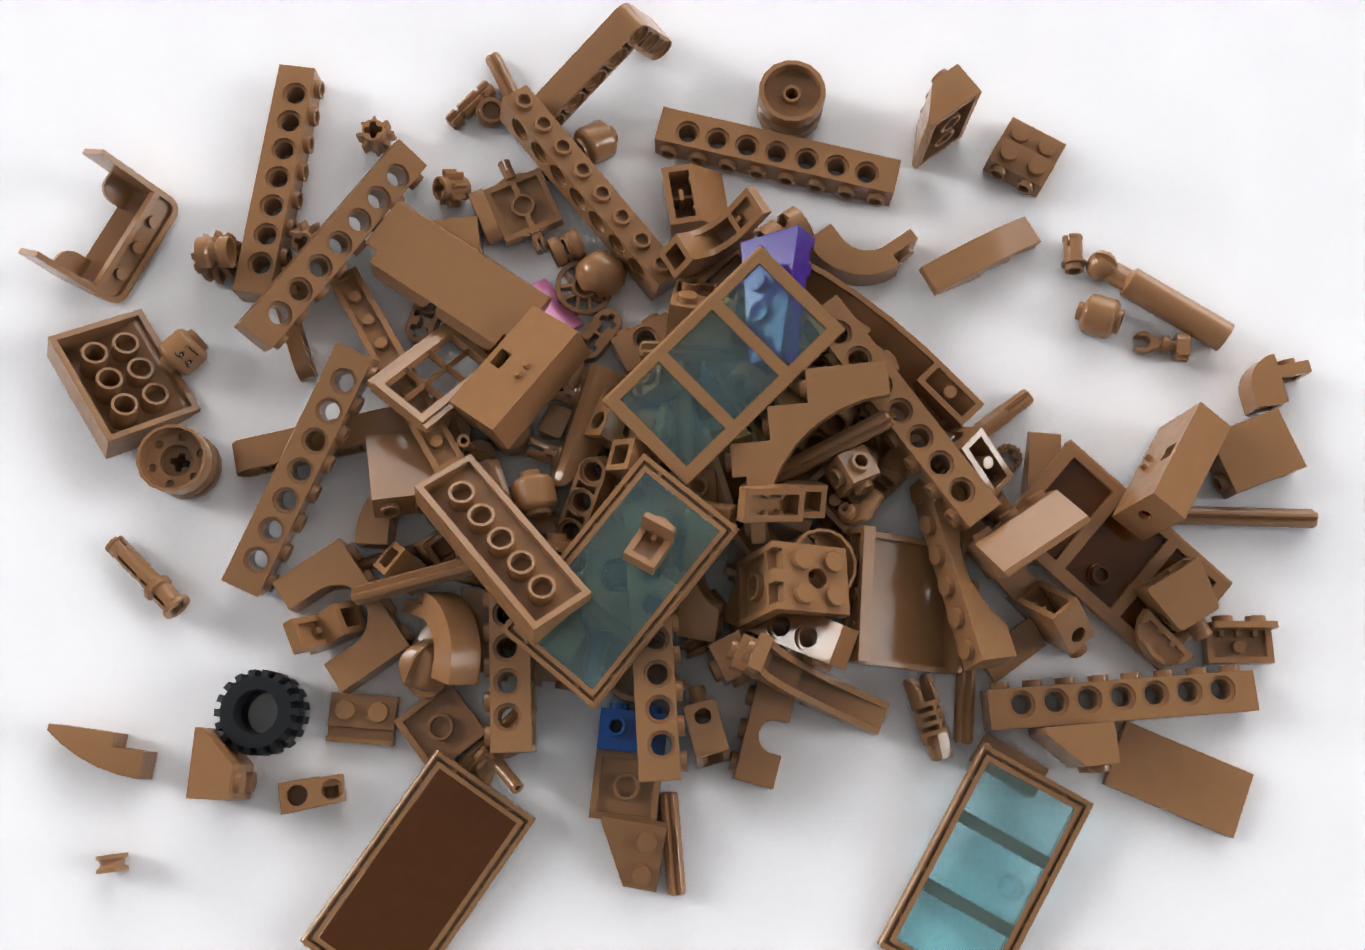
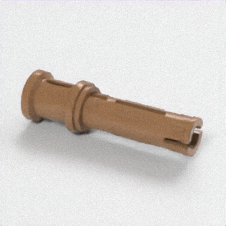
M116 536L107 543L105 550L144 588V596L150 601L153 600L163 610V616L166 619L178 616L187 608L190 598L186 594L181 595L172 585V580L168 576L160 575L123 536Z

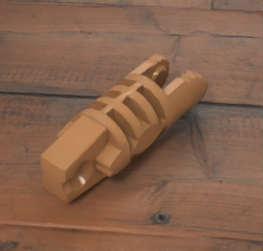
M930 673L921 674L919 686L918 682L913 678L905 679L903 685L911 710L914 711L913 716L916 726L920 731L921 741L924 747H927L932 761H941L953 757L949 740L951 738L949 728L945 724L946 719L943 709L939 705L940 700L932 675Z

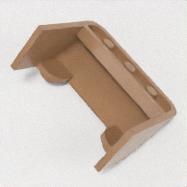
M85 148L82 154L109 172L102 183V193L110 203L117 207L87 256L84 257L75 251L66 250L58 253L52 260L35 250L21 248L18 253L61 280L104 301L118 303L129 295L178 215V206L170 195L106 150Z

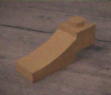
M785 480V483L740 486L737 520L742 523L803 522V518H825L828 485L815 480Z

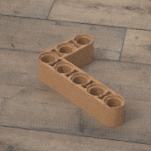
M624 3L610 14L538 91L536 96L562 126L634 49L651 60H657L669 51L672 41L651 17L630 3Z

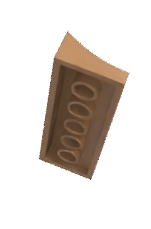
M472 454L465 456L414 485L416 505L534 647L565 618L591 600V591Z

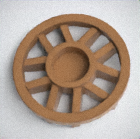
M578 260L567 264L560 270L556 278L555 293L559 304L565 309L574 313L575 316L588 315L589 317L607 307L612 296H608L606 299L598 298L595 292L583 291L580 288L577 279H574L568 272L574 269L576 273V266L581 261ZM564 276L569 283L560 285L561 279ZM562 291H572L571 294L566 296L561 294ZM576 300L575 307L570 305L568 302ZM580 301H586L587 309H579ZM591 301L600 305L595 308H592Z

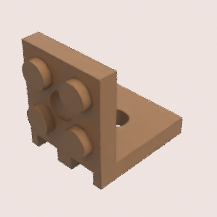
M772 540L736 562L739 628H753L781 613L845 618L850 615L846 548ZM809 572H813L818 576L820 580L819 589L810 584L808 579Z

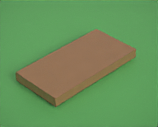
M1123 721L1117 737L1121 764L1109 765L1110 772H1105L1101 784L1225 837L1234 838L1254 774L1133 723Z

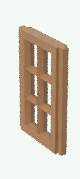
M444 323L368 379L366 385L371 388V392L417 429L423 430L426 433L455 410L449 400L475 372L473 371L465 378L453 366L466 356L470 357L478 365H481L489 355L467 337ZM451 342L462 352L446 363L435 352L446 343ZM429 358L441 369L424 380L412 369ZM447 372L459 383L442 395L430 384ZM404 375H407L419 386L402 398L389 387ZM422 390H425L437 401L420 413L408 401Z

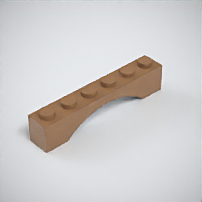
M919 478L909 487L910 497L915 505L920 530L924 535L929 551V560L933 564L938 581V589L943 597L948 613V622L955 636L958 655L962 659L965 671L1000 667L1017 656L1008 626L983 600L970 579L960 547L959 527L955 529L950 525L944 516L945 509L938 501L934 502L929 498L923 488L925 484ZM952 486V496L958 501H964V490L958 486Z

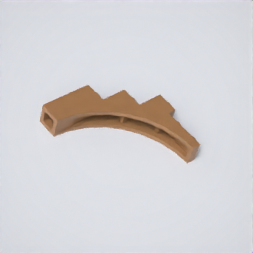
M887 360L806 368L805 377L799 378L801 398L807 397L808 403L767 406L768 415H762L763 434L769 435L770 440L729 444L730 452H725L726 472H732V478L735 479L746 478L747 484H741V486L776 484L784 465L797 446L816 427L837 413L863 402L890 397ZM768 522L744 523L745 537H751L752 544L768 542Z
M761 632L756 639L744 633L741 641L733 640L726 658L732 660L730 669L765 683V687L800 701V705L872 736L878 735L890 703L856 689L810 666L780 647L775 642L774 637Z

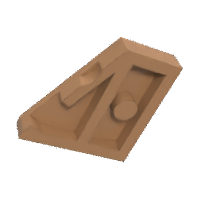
M603 811L601 823L622 886L657 892L668 822Z

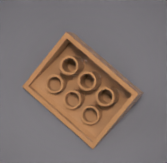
M142 309L48 337L47 357L106 459L138 448L142 439L153 429L166 424H179L201 410L178 371L171 374L159 362V359L162 357L159 351L161 341Z

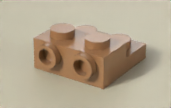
M1012 117L983 170L988 172L992 178L1005 181L1014 186L1020 193L1036 198L1067 144Z

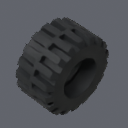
M255 669L249 670L247 675L241 673L235 676V683L228 682L223 687L227 693L225 695L219 694L216 700L221 702L220 709H214V716L220 717V722L215 723L217 731L224 732L220 738L224 743H231L230 748L234 751L243 752L245 755L270 756V754L284 752V748H291L296 744L294 739L303 736L305 731L301 727L303 724L309 723L310 717L305 716V710H310L309 702H304L303 698L307 694L304 689L298 688L299 683L295 679L288 678V675ZM269 693L276 701L277 717L268 730L258 733L250 725L249 709L252 702L258 696Z

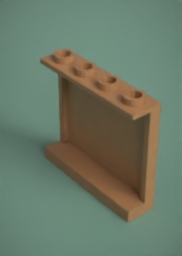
M868 525L847 529V541L853 548L857 560L855 579L849 588L850 615L843 618L842 625L860 631L848 663L935 674L962 673L963 662L958 655L957 643L952 627L948 622V613L943 597L938 589L937 577L933 564L929 560V551L925 539L876 532V527ZM960 541L962 556L966 566V542Z

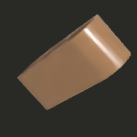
M609 456L589 457L580 463L556 528V533L567 534V540L572 541L575 538L572 530L573 525L576 524L579 531H581L610 495L616 476L605 471ZM597 463L602 468V476L600 477V479L595 475L594 468ZM585 494H587L591 500V505L589 509L585 506L583 501Z

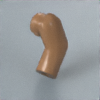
M871 488L862 503H842L838 507L840 520L848 525L870 521L884 495Z

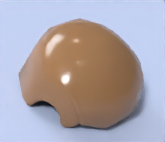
M598 250L581 259L576 266L575 277L583 291H593L597 293L598 298L615 295L625 285L626 270L624 264L617 256L608 251Z

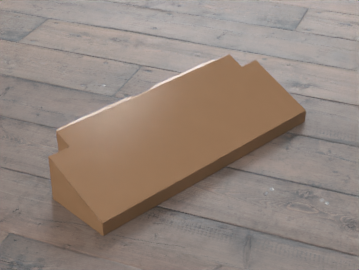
M402 201L395 203L365 242V244L377 251L369 261L373 264L372 274L374 277L420 307H428L431 303L437 306L436 316L438 319L486 350L493 349L533 305L545 312L552 300L544 292Z

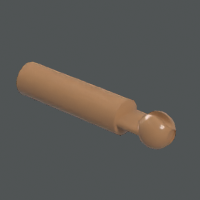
M1104 250L1096 251L1087 261L1086 270L1092 279L1109 283L1119 289L1120 295L1182 332L1190 334L1191 337L1215 351L1222 347L1235 327V324L1138 268L1131 270L1119 263L1111 252Z

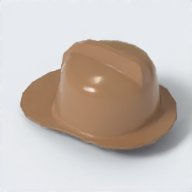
M428 625L418 634L413 645L403 652L398 664L402 684L408 687L414 695L421 698L436 696L446 685L431 678L434 643Z

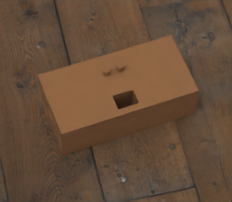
M533 305L452 396L449 402L465 422L508 450L588 358L591 352L577 330Z
M1199 402L1160 427L1112 517L1141 541L1186 519L1231 426L1206 405Z

